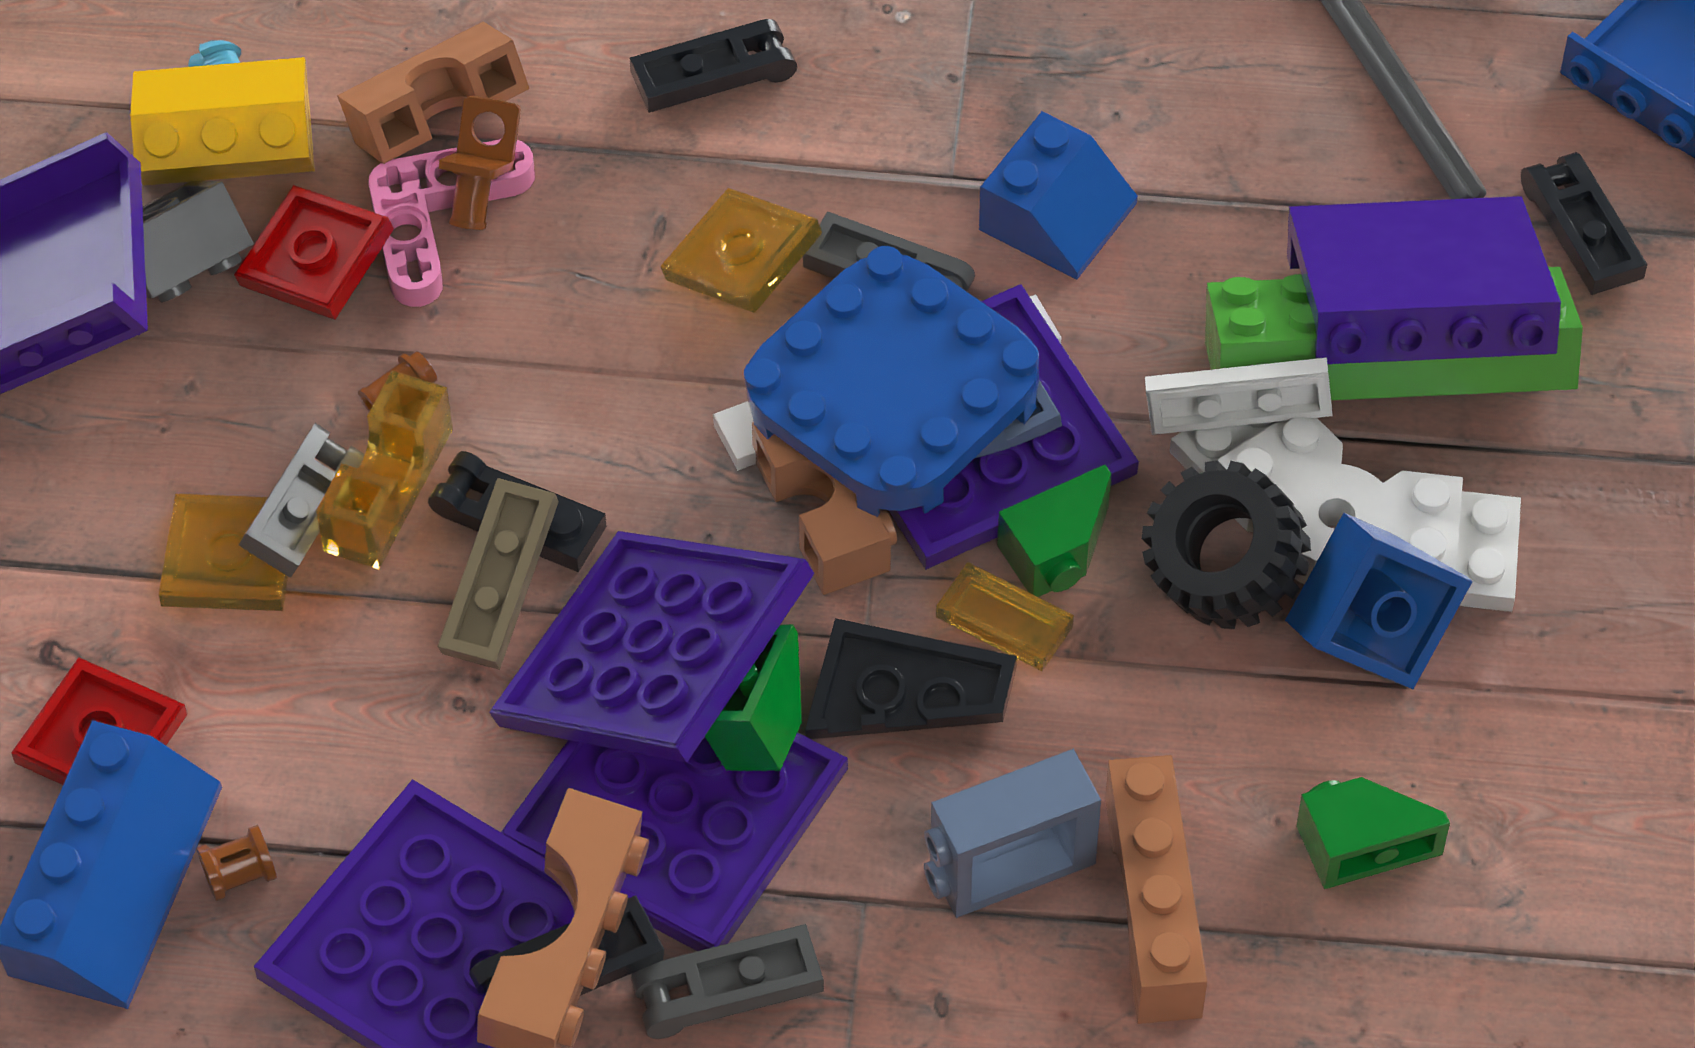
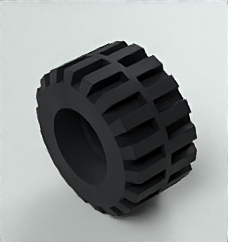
M1217 460L1205 462V472L1200 474L1193 467L1180 472L1184 481L1176 487L1169 481L1160 490L1166 498L1161 505L1152 501L1147 514L1154 520L1153 526H1143L1141 539L1151 547L1142 552L1145 565L1154 572L1151 578L1187 614L1190 613L1196 620L1209 626L1214 621L1221 628L1235 629L1236 620L1240 619L1247 627L1260 623L1258 614L1263 611H1267L1272 617L1283 610L1278 601L1285 594L1293 599L1300 590L1293 582L1296 574L1306 576L1310 563L1301 555L1303 552L1311 551L1310 537L1302 530V528L1307 526L1302 514L1267 475L1256 468L1251 472L1244 463L1230 461L1228 469H1226ZM1236 518L1251 519L1254 528L1253 539L1245 556L1237 564L1219 572L1201 571L1200 552L1209 533L1225 521Z

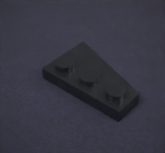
M835 618L807 720L805 736L810 739L1003 722L1017 668V656Z

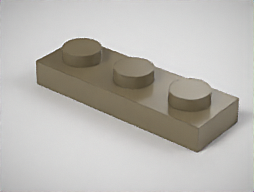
M497 478L438 644L442 654L500 670L559 502L555 493Z

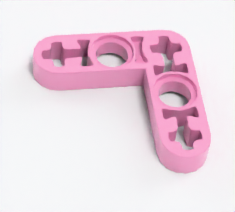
M494 140L483 143L487 145H495L499 143L500 140ZM517 140L513 164L515 170L491 180L489 201L522 194L532 186L535 180L533 153L524 142ZM457 148L392 159L385 164L380 163L369 175V189L374 213L388 217L394 229L401 225L410 224L417 226L421 230L418 236L408 241L396 240L389 236L382 247L391 292L394 298L403 305L422 307L436 300L443 290L440 260L428 212L453 208L456 185L446 186L439 183L437 179L442 173L446 172V170L438 169L439 160L457 152ZM421 178H426L427 188L421 189ZM400 184L402 191L391 193L389 186ZM418 260L422 281L411 282L407 262Z

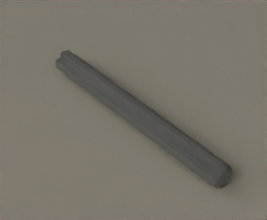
M1320 0L1451 199L1484 198L1486 188L1361 0Z

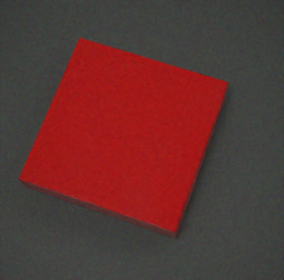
M293 185L234 276L239 285L244 288L336 320L394 228L386 216Z
M78 657L11 754L15 764L63 785L92 720L150 735L164 745H167L186 718L187 711L185 704Z

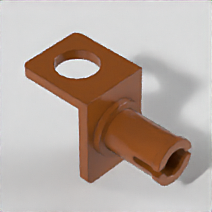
M468 96L464 99L457 152L440 159L438 169L452 171L454 174H457L452 217H450L449 224L465 229H486L491 180L497 179L499 176L513 170L521 107L518 104L477 96ZM483 112L497 114L503 121L505 132L500 142L495 145L482 143L474 133L475 119Z

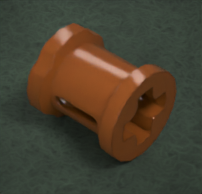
M258 825L248 828L246 836L217 847L209 848L206 844L196 847L215 901L224 899L227 890L263 877L267 882L277 879L273 861Z

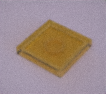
M727 188L663 262L660 268L665 279L669 282L755 313L823 232L816 218Z
M175 494L158 594L161 607L283 611L288 576L238 546L268 497Z

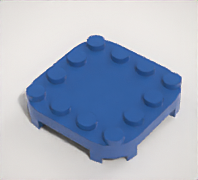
M880 246L873 249L867 258H863L843 270L770 336L746 365L744 379L753 422L767 440L772 435H776L856 494L857 508L878 517L880 509L903 511L922 506V511L926 514L944 502L943 487L1015 419L1025 425L1035 411L1039 384V352L1032 341L1016 325L928 264L910 256L901 255L894 247Z

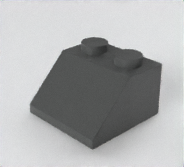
M190 181L143 206L147 298L158 297L162 303L178 297L191 289L192 286L188 279L207 269L210 275H216L228 270L242 261L238 252L254 244L222 181Z

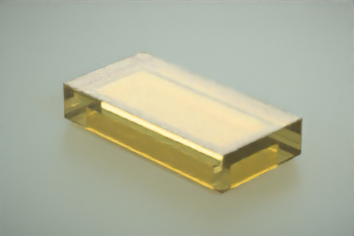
M969 562L966 563L936 605V618L1009 655L1017 656V659L1040 671H1043L1073 628L1074 615Z

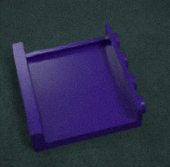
M107 132L0 179V394L148 331L141 162Z
M1522 196L1289 206L1287 259L1290 269H1300L1316 325L1315 359L1327 358V364L1557 354L1561 300Z

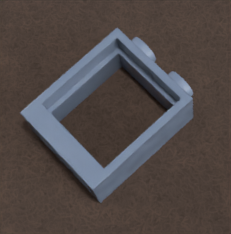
M1074 748L931 802V829L924 832L926 845L930 853V861L924 863V872L934 896L937 899L946 897L956 918L1096 864L1101 799Z

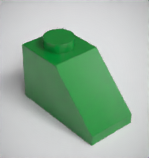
M1106 464L999 511L997 546L1032 599L1051 591H1065L1075 585L1080 578L1086 576L1109 508L1111 472Z
M783 624L778 627L705 735V738L726 771H780L802 723L798 632L793 624Z
M1359 777L1345 782L1337 780L1325 781L1314 786L1309 792L1301 794L1296 827L1323 888L1328 889L1443 855L1450 821L1446 813Z

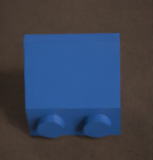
M1041 111L980 186L979 230L1077 280L1135 207L1138 196L1091 135Z
M1343 513L1285 621L1314 648L1414 689L1473 581L1398 536L1347 513Z

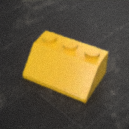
M305 57L133 72L130 113L133 156L141 162V182L143 186L315 171Z

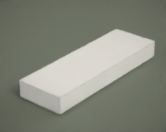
M1327 358L1145 377L1152 435L1289 421L1295 417L1319 418L1333 416Z

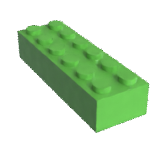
M1548 266L1561 300L1557 354L1327 364L1331 400L1578 389L1583 326L1561 267ZM1302 274L1290 275L1284 279L1252 280L1246 277H1233L1224 282L1207 283L1205 346L1211 370L1315 359L1316 325Z

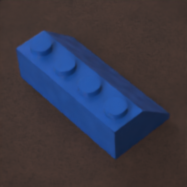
M92 720L0 925V960L7 975L128 1009L222 790L221 782L150 735Z

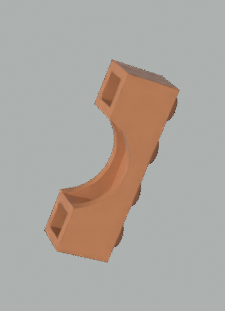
M1172 755L1108 760L1105 802L1113 854L1117 853L1123 878L1128 921L1129 969L1137 1024L1202 1019L1207 976Z
M571 788L567 789L546 842L544 872L565 891L573 906L574 917L565 932L547 947L524 955L501 956L478 1013L477 1042L494 1048H560L561 1044L572 1048L584 1016V1009L576 1007L583 987L594 990L598 983L606 958V951L598 949L605 930L617 932L628 900V895L620 893L627 874L636 877L639 875L647 853L649 839L640 837L642 811Z

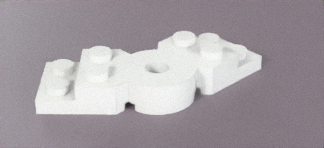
M1295 417L1289 421L1184 431L1171 438L1170 453L1185 469L1193 467L1200 474L1205 472V462L1218 460L1226 469H1228L1230 461L1244 463L1251 472L1256 468L1267 475L1294 503L1293 506L1302 514L1307 526L1302 528V530L1310 537L1311 551L1301 553L1310 563L1307 575L1296 574L1295 579L1305 584L1334 531V528L1328 526H1336L1342 514L1347 513L1398 536L1471 579L1473 582L1460 606L1512 612L1516 591L1520 497L1462 491L1463 477L1401 471L1382 483L1377 477L1363 469L1341 464L1343 443L1318 418ZM1235 519L1246 531H1254L1251 519Z

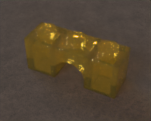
M391 371L367 415L369 439L359 469L341 463L316 510L324 552L379 570L453 431L447 387L396 371Z

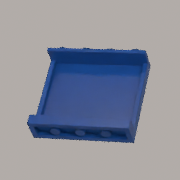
M1624 0L1585 39L1573 31L1567 36L1560 70L1562 75L1569 78L1577 87L1588 90L1616 108L1623 116L1635 120L1662 137L1670 146L1679 148L1695 158V0Z

